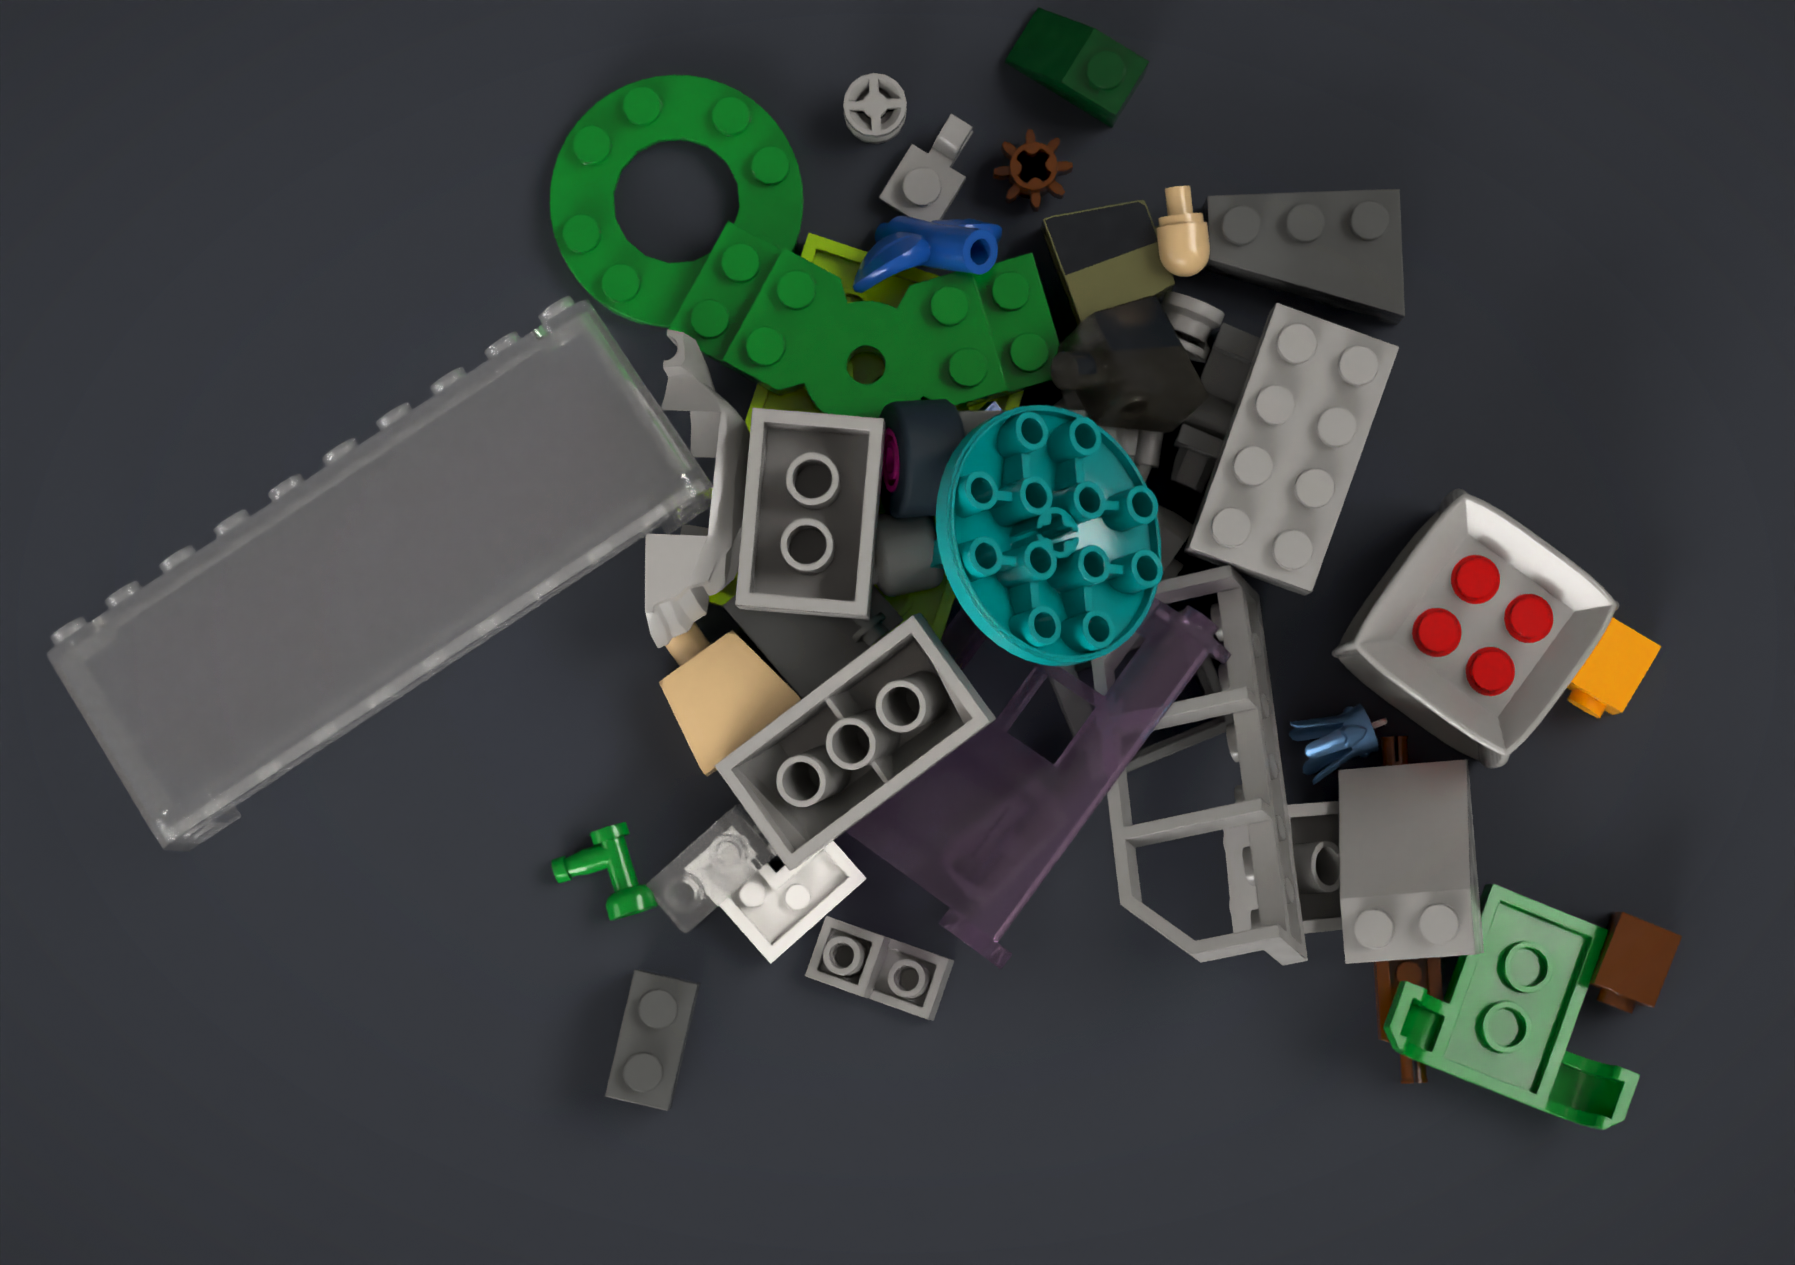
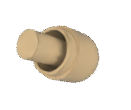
M1190 186L1165 188L1168 216L1158 218L1159 227L1156 228L1159 257L1165 269L1170 273L1180 277L1193 276L1206 266L1210 257L1207 222H1204L1203 213H1193Z

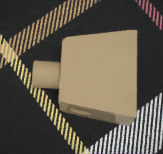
M694 622L688 632L672 638L669 644L665 645L680 667L659 681V684L700 769L707 777L717 770L715 765L802 700L733 630L710 644Z

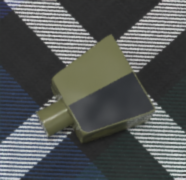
M1144 200L1054 215L1042 221L1041 230L1082 341L1101 332L1095 319L1096 313L1150 297H1157L1159 299L1165 295V292L1172 291L1175 285L1173 274L1167 271L1161 263L1156 228L1159 225L1154 226Z

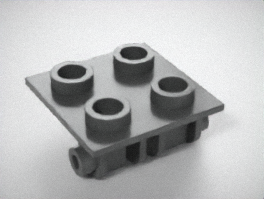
M874 585L872 586L870 620L739 609L735 605L736 595L723 605L726 611L802 699L885 637L904 620Z

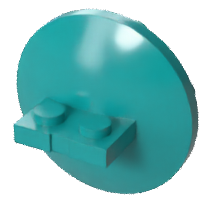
M1049 405L1017 407L983 421L962 439L952 453L942 475L937 495V540H934L933 559L930 568L944 569L956 598L970 619L988 638L1009 653L1024 660L1048 666H1069L1084 663L1104 656L1126 642L1139 628L1153 603L1158 584L1163 575L1161 536L1157 518L1158 501L1154 493L1147 488L1142 475L1126 451L1093 420L1075 412Z

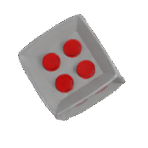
M1458 488L1442 499L1439 511L1425 522L1397 556L1351 621L1339 646L1332 650V655L1335 658H1339L1345 667L1363 684L1429 733L1457 751L1480 761L1484 767L1493 769L1507 763L1510 754L1530 736L1552 709L1599 643L1610 624L1614 612L1619 608V603L1591 575L1527 527L1488 502Z

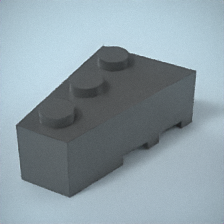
M1400 189L1213 195L1206 197L1202 206L1204 222H1207L1210 257L1205 270L1279 292L1286 291L1320 301V304L1339 309L1341 307L1362 313L1396 326L1405 317Z

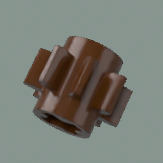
M1028 129L1025 144L1016 148L1011 143L1003 142L1001 151L1010 160V166L995 168L993 170V179H1009L1011 188L1008 190L1005 202L1010 204L1018 196L1030 199V206L1033 212H1038L1041 197L1048 192L1054 198L1060 200L1064 197L1065 191L1055 181L1056 175L1071 173L1073 163L1068 161L1057 162L1055 153L1060 144L1058 137L1052 139L1046 146L1036 142L1033 130ZM1039 158L1046 163L1043 176L1046 179L1044 182L1036 177L1030 179L1028 183L1020 179L1022 172L1021 160L1028 164H1033Z

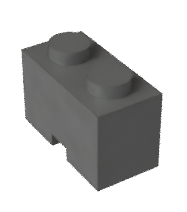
M643 969L634 970L605 1097L669 1111L672 1108L701 983Z

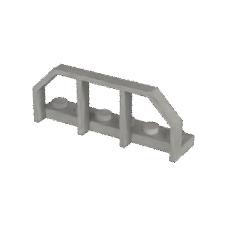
M1231 565L1161 580L1158 584L1153 603L1135 633L1117 649L1091 660L1120 905L1200 963L1261 950L1266 951L1283 966L1308 961L1259 594ZM1217 592L1218 603L1211 605V620L1218 640L1220 642L1224 641L1226 663L1220 664L1218 669L1222 692L1119 714L1114 670L1163 604ZM1233 713L1234 723L1227 725L1226 736L1230 754L1233 760L1240 764L1242 784L1236 785L1234 789L1235 803L1133 825L1122 737ZM1247 824L1250 846L1243 848L1242 859L1247 880L1251 886L1255 885L1258 902V909L1251 910V930L1195 941L1142 903L1136 856L1137 847Z

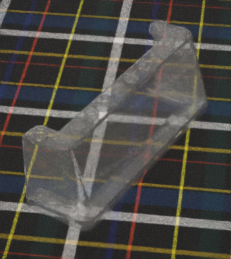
M567 296L552 304L538 316L542 325L524 337L520 338L516 331L502 337L484 351L488 360L468 374L463 367L449 372L430 387L434 396L412 409L407 402L391 410L376 422L380 431L360 445H358L355 438L338 445L322 458L326 465L325 468L307 480H304L301 474H297L283 481L268 493L272 503L252 516L249 515L246 509L230 516L214 528L213 531L218 537L197 552L192 545L177 551L159 565L164 574L144 587H141L138 581L124 586L105 600L109 610L88 623L84 617H79L57 630L50 637L55 646L46 654L48 660L163 850L191 851L241 818L242 815L236 808L237 805L646 536V533L649 534L661 526L665 534H671L680 528L682 524H686L711 507L714 486L588 299L575 304L571 296Z

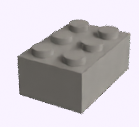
M752 408L735 605L739 609L870 620L886 434L884 418Z

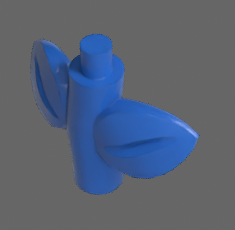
M897 216L889 223L884 222L877 227L875 232L876 244L862 260L854 278L853 289L855 292L863 293L886 278L917 266L984 274L996 262L998 243L1002 238V227L970 218L964 220H933L929 222L908 216Z

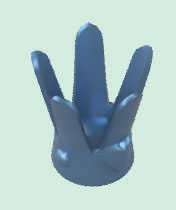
M1358 704L1355 707H1346L1343 713L1337 716L1290 722V725L1295 727V729L1289 732L1292 740L1304 741L1319 738L1309 743L1305 748V755L1311 759L1304 763L1303 773L1311 775L1322 770L1313 779L1312 783L1314 785L1353 757L1359 755L1360 757H1367L1371 752L1378 751L1379 747L1374 729L1387 724V719L1383 718L1371 723L1364 707Z

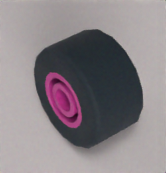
M946 399L891 402L884 406L879 418H884L886 424L881 499L886 510L895 518L936 516L937 495L942 475L952 453L966 436L962 419L957 408Z

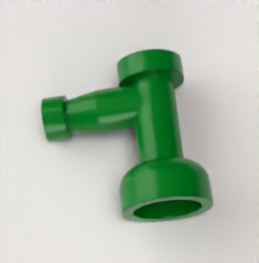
M627 822L593 831L590 833L593 842L592 847L582 849L569 857L561 856L551 860L553 873L559 884L572 880L573 876L586 875L608 869L614 893L606 900V910L610 921L635 915L659 906L654 890L648 885H639L624 838L630 835Z

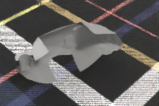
M669 329L667 330V336L677 346V352L674 357L664 360L663 368L668 376V382L661 410L690 411V457L716 458L709 527L682 524L680 535L646 533L645 613L651 637L657 648L668 645L672 638L688 632L695 621L707 614L709 596L717 594L726 587L738 572L750 433L745 421L725 399L715 392L708 366L696 340L684 332Z

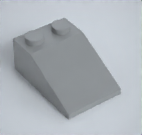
M1468 760L1338 770L1340 905L1345 964L1484 953Z

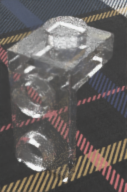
M739 802L646 884V887L651 890L655 901L682 932L687 933L778 855Z

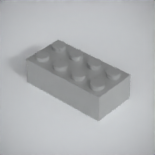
M1276 303L1267 317L1184 553L1220 566L1231 565L1239 573L1303 596L1311 593L1399 347Z

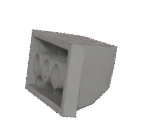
M918 613L912 615L718 762L715 767L787 869L791 871L996 720V718L939 640L924 615Z

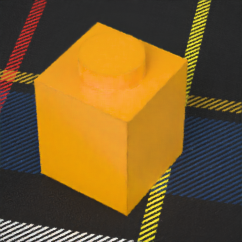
M1612 617L1599 643L1567 688L1571 692L1567 700L1579 709L1597 718H1601L1604 711L1611 715L1623 713L1662 646Z

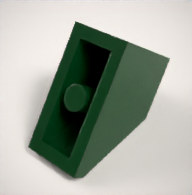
M1038 7L1007 56L1005 63L1113 128L1144 78L1149 61L1093 27Z

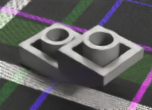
M826 916L805 976L934 1021L954 960Z

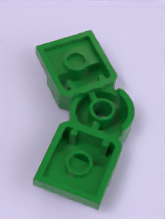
M728 221L669 327V330L684 332L695 339L701 353L706 357L779 396L796 392L798 389L805 387L818 413L879 418L884 406L891 402L946 399L959 410L1068 378L1069 376L1058 355L1061 346L1033 253L995 263L984 274L956 271L909 285L899 306L895 308L876 301L848 303L840 277L786 248L782 250ZM872 352L883 360L885 371L879 380L871 384H862L855 381L849 375L847 370L848 364L856 354Z

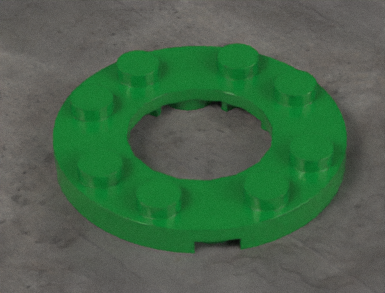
M665 75L642 79L625 85L598 101L582 116L566 138L558 154L551 180V222L559 250L568 268L580 285L601 305L625 319L642 325L670 327L709 254L695 261L667 263L645 256L625 238L616 220L614 194L622 171L639 152L659 142L678 140L689 141L708 147L727 163L738 184L739 211L734 223L735 225L782 250L786 248L794 253L802 224L804 198L800 170L794 152L778 124L761 106L740 91L708 78L691 75Z

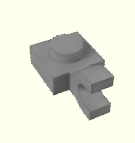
M950 114L929 153L911 144L879 196V200L908 217L929 222L942 220L966 181V176L952 169V166L974 133L973 127Z

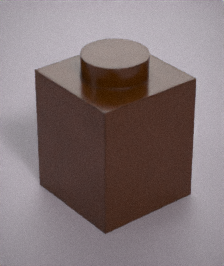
M1612 911L1606 929L1609 931L1589 985L1600 989L1596 998L1597 1001L1626 1013L1633 1014L1636 1004L1654 1008L1682 936L1625 912Z

